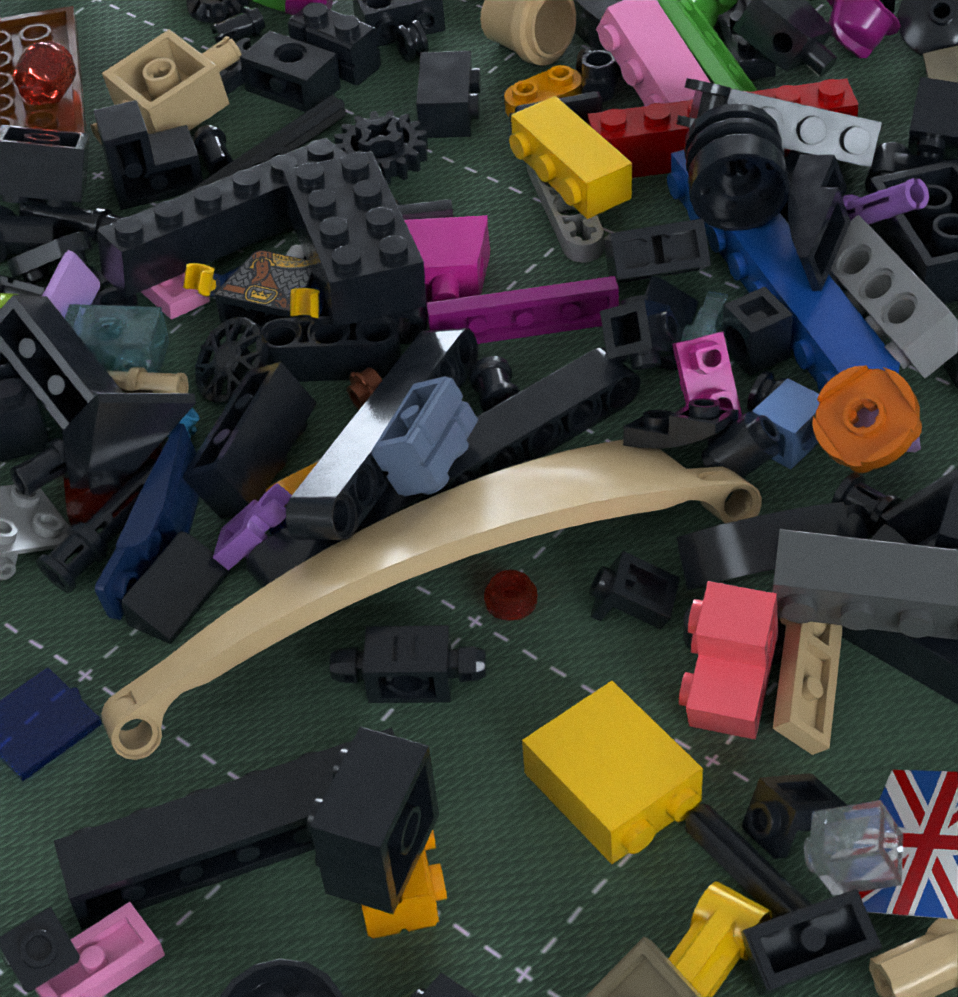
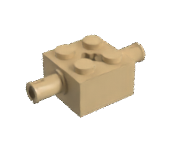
M169 29L104 71L102 75L114 105L137 100L148 134L187 125L190 131L230 104L220 72L233 63L240 61L241 52L237 44L226 36L201 54ZM93 123L91 130L102 145L97 123Z

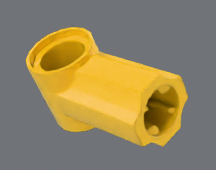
M714 881L705 890L694 910L690 923L691 928L668 959L702 997H713L740 958L748 960L741 931L771 920L772 911L721 882Z

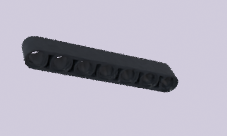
M471 329L424 330L419 333L290 497L286 508V525L291 537L295 540H348L354 534L390 484L386 477L388 472L382 471L370 453L413 384L446 376L452 378L460 389L468 378L471 367L478 359L477 339Z

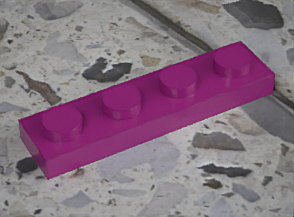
M615 276L429 302L427 303L429 330L469 328L474 332L477 344L600 327L602 326L600 311L619 306V289Z

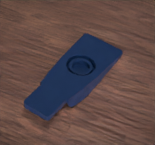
M178 423L168 438L131 510L116 543V549L95 585V593L107 616L111 619L120 620L123 617L124 611L121 605L123 597L180 531L190 534L200 496L182 478L197 454L184 424Z

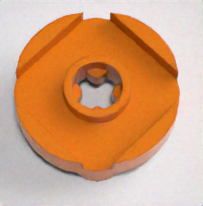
M867 365L848 368L831 378L821 389L817 398L819 406L816 410V419L813 416L812 422L817 441L834 461L849 467L857 473H867L872 469H878L896 461L909 449L912 442L919 438L922 432L920 406L916 395L901 375L887 368H884L885 371L869 369ZM866 407L870 412L879 409V414L875 417L874 424L867 428L865 426L854 427L860 420L857 414L860 409Z

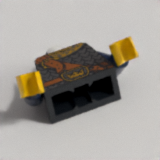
M301 245L291 246L286 255L264 250L256 251L241 266L223 275L215 274L214 268L205 264L189 263L186 265L183 288L196 289L200 295L215 297L221 324L231 318L244 317L263 327L267 322L274 319L329 316ZM242 327L240 333L243 334L247 327Z

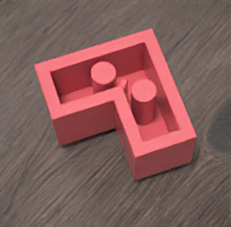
M708 581L704 599H694L690 610L688 633L693 634L691 653L698 654L694 673H684L679 693V705L686 707L690 727L756 740L778 640L777 594Z

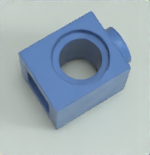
M789 378L752 412L758 416L764 415L775 424L780 434V440L778 441L779 453L772 460L792 469L819 443L812 427L813 416L816 419V410L819 406L817 400L819 394Z

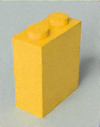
M610 681L522 740L525 774L611 864H614L628 853L636 854L650 844L656 833L673 821H684L687 815L702 802L703 768L613 681Z

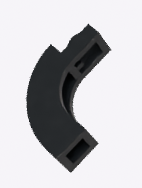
M844 502L796 508L729 522L676 537L687 590L706 588L708 581L728 585L774 573L780 529L867 539L868 529L862 518L860 505H844Z

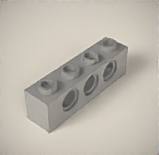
M857 215L851 220L829 275L841 290H846L844 294L861 315L867 313L868 316L865 320L882 341H885L887 338L891 340L885 348L900 363L902 369L904 370L912 364L925 379L958 352V320L860 215Z

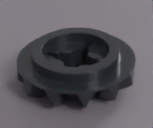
M186 0L189 15L194 19L208 23H219L241 13V8L248 7L249 0H222V2L219 0Z

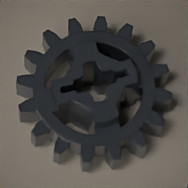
M389 110L384 117H379L376 111H372L369 119L356 116L354 117L355 125L343 124L341 126L342 133L335 134L334 136L335 145L346 154L372 151L388 185L391 184L392 177L397 176L402 180L408 179V170L419 172L421 170L420 162L427 161L428 159L427 133L425 130H422L420 121L410 123L408 114L396 118L394 112Z

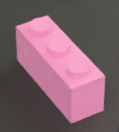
M622 0L607 7L596 28L602 46L611 52L621 68L624 80L628 85L633 86L643 101L644 106L653 103L664 104L693 99L695 90L684 88L686 78L711 83L657 0Z

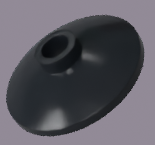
M902 0L898 12V20L901 25L899 32L903 41L912 51L923 56V53L958 46V0ZM944 7L949 11V16L940 19L934 15L933 11L936 8Z

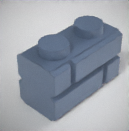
M444 376L413 384L370 452L382 471L388 472L386 477L399 495L432 494L442 489L449 481L447 472L454 460L461 456L469 447L467 438L475 427L478 418L469 404L461 400L463 395L452 378Z

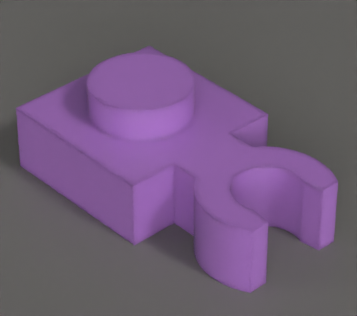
M276 483L267 490L259 502L254 499L221 528L213 559L227 570L231 569L243 557L248 559L252 550L268 538L265 532L270 527L277 526L286 518V508L284 506L292 495Z

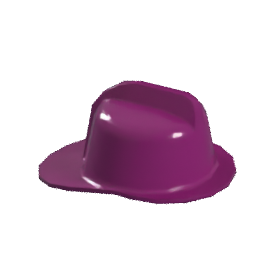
M826 0L832 7L829 24L833 29L831 36L860 59L867 58L873 49L879 45L884 36L896 34L900 29L901 25L898 18L880 0Z

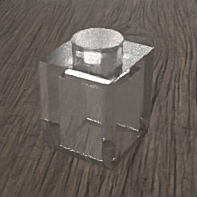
M881 800L812 812L810 837H807L804 841L805 861L810 872L818 875L832 896L856 888L858 892L902 885L903 833Z

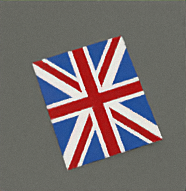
M891 770L840 894L857 888L866 911L871 913L958 920V772Z

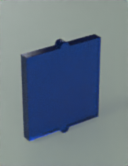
M47 667L0 700V759L23 782L101 726V719L81 700L79 689H70Z

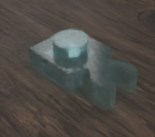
M708 291L703 307L700 306L694 324H686L681 341L720 332L723 329V310L728 294Z

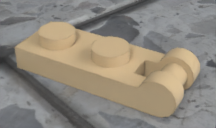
M780 618L782 624L786 626L773 729L814 755L830 748L842 626L817 622L794 623L785 618Z

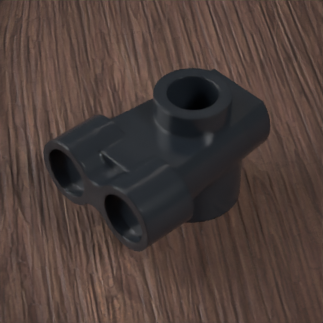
M584 48L577 54L576 71L582 76L583 94L599 92L602 102L611 100L618 77L622 75L621 68L611 52Z

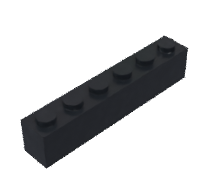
M327 138L315 140L284 155H277L269 161L246 170H240L234 175L209 185L200 186L196 190L182 196L160 202L152 208L129 217L120 218L112 224L97 229L102 276L127 298L185 273L186 265L189 263L207 264L290 229L293 225L287 210L283 170L298 167L304 163H317L341 158L348 154Z
M392 727L379 731L395 736ZM352 741L320 752H308L296 760L266 770H255L245 774L242 778L209 789H198L185 797L153 808H141L132 812L129 816L96 827H85L77 830L72 835L54 840L68 897L81 930L93 926L128 902H131L138 911L315 850L312 835L307 831L310 809L317 797H325L333 781L332 774L335 760L340 750L344 747L349 748Z

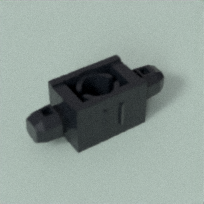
M449 625L366 626L364 651H359L358 647L339 648L331 652L330 655L331 678L345 683H358L359 679H364L368 703L451 702L452 678H459V682L478 681L486 677L487 669L486 650L476 646L459 645V649H451Z

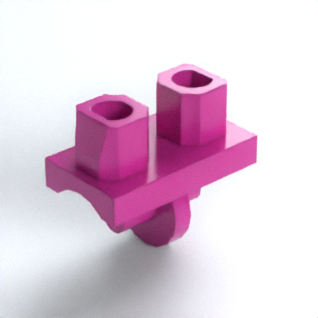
M717 332L673 343V351L680 377V387L684 394L686 406L693 399H714L720 402V407L739 410V419L742 416L724 333Z

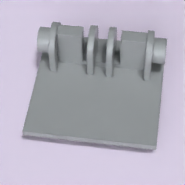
M15 484L0 486V580L9 579L14 575L18 554L55 549L68 537L67 529L70 526L41 488L26 497L25 494L23 495L17 489Z

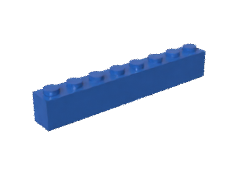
M684 150L671 153V173L667 175L669 191L672 197L679 199L687 209L690 220L701 219L695 214L690 201ZM780 213L764 225L749 230L724 231L704 222L706 236L711 249L715 253L719 252L728 264L732 277L736 281L740 280L749 293L766 287L793 314L791 349L794 352L798 365L802 369H807L817 382L819 392L835 375L854 366L867 365L869 369H881L884 371V368H887L899 374L900 363L888 352L883 341L830 275H828L822 291H812L793 244L789 224Z

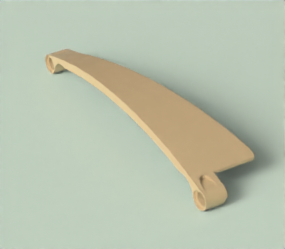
M623 440L567 450L491 473L423 500L353 534L348 540H342L264 586L224 613L166 659L112 695L103 706L101 713L102 723L117 754L125 759H143L152 754L160 745L163 716L169 705L181 693L211 682L243 661L311 623L400 582L466 557L523 539L595 521L663 510L688 500L700 501L704 508L724 523L756 517L762 507V497L756 487L728 468L686 469L659 448L623 446ZM733 492L728 501L725 502L728 495ZM130 720H142L134 729L121 730L123 725Z

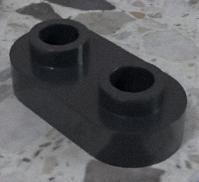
M81 231L60 237L9 259L7 264L13 279L23 278V281L36 283L51 277L49 269L59 265L64 253H67L68 250L75 252L85 263L87 261L85 254L93 250L87 232Z

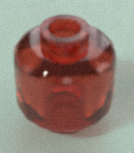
M46 41L35 42L27 47L15 66L12 76L15 85L19 89V94L24 100L33 105H41L42 102L54 105L63 99L73 83L77 72L71 53L59 43Z

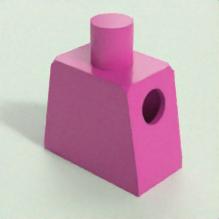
M487 215L405 220L424 261L426 303L481 295L490 257Z

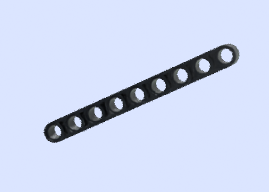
M598 347L479 415L475 427L467 438L469 447L461 456L454 460L447 472L449 481L442 489L432 494L419 493L404 496L399 495L390 483L354 534L403 509L459 485L541 458L631 403L640 389V377L624 363L608 360L605 348ZM286 527L262 541L252 550L246 561V569L263 588L294 567L342 540H295L291 537Z

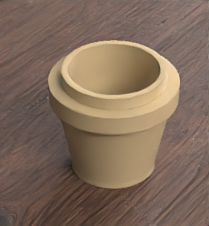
M484 0L481 9V26L485 36L491 41H495L515 51L525 62L544 66L558 60L571 43L576 28V10L573 0Z

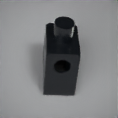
M752 0L732 28L772 62L786 71L806 64L819 77H822L837 61V57L823 45L832 34V26L807 0Z

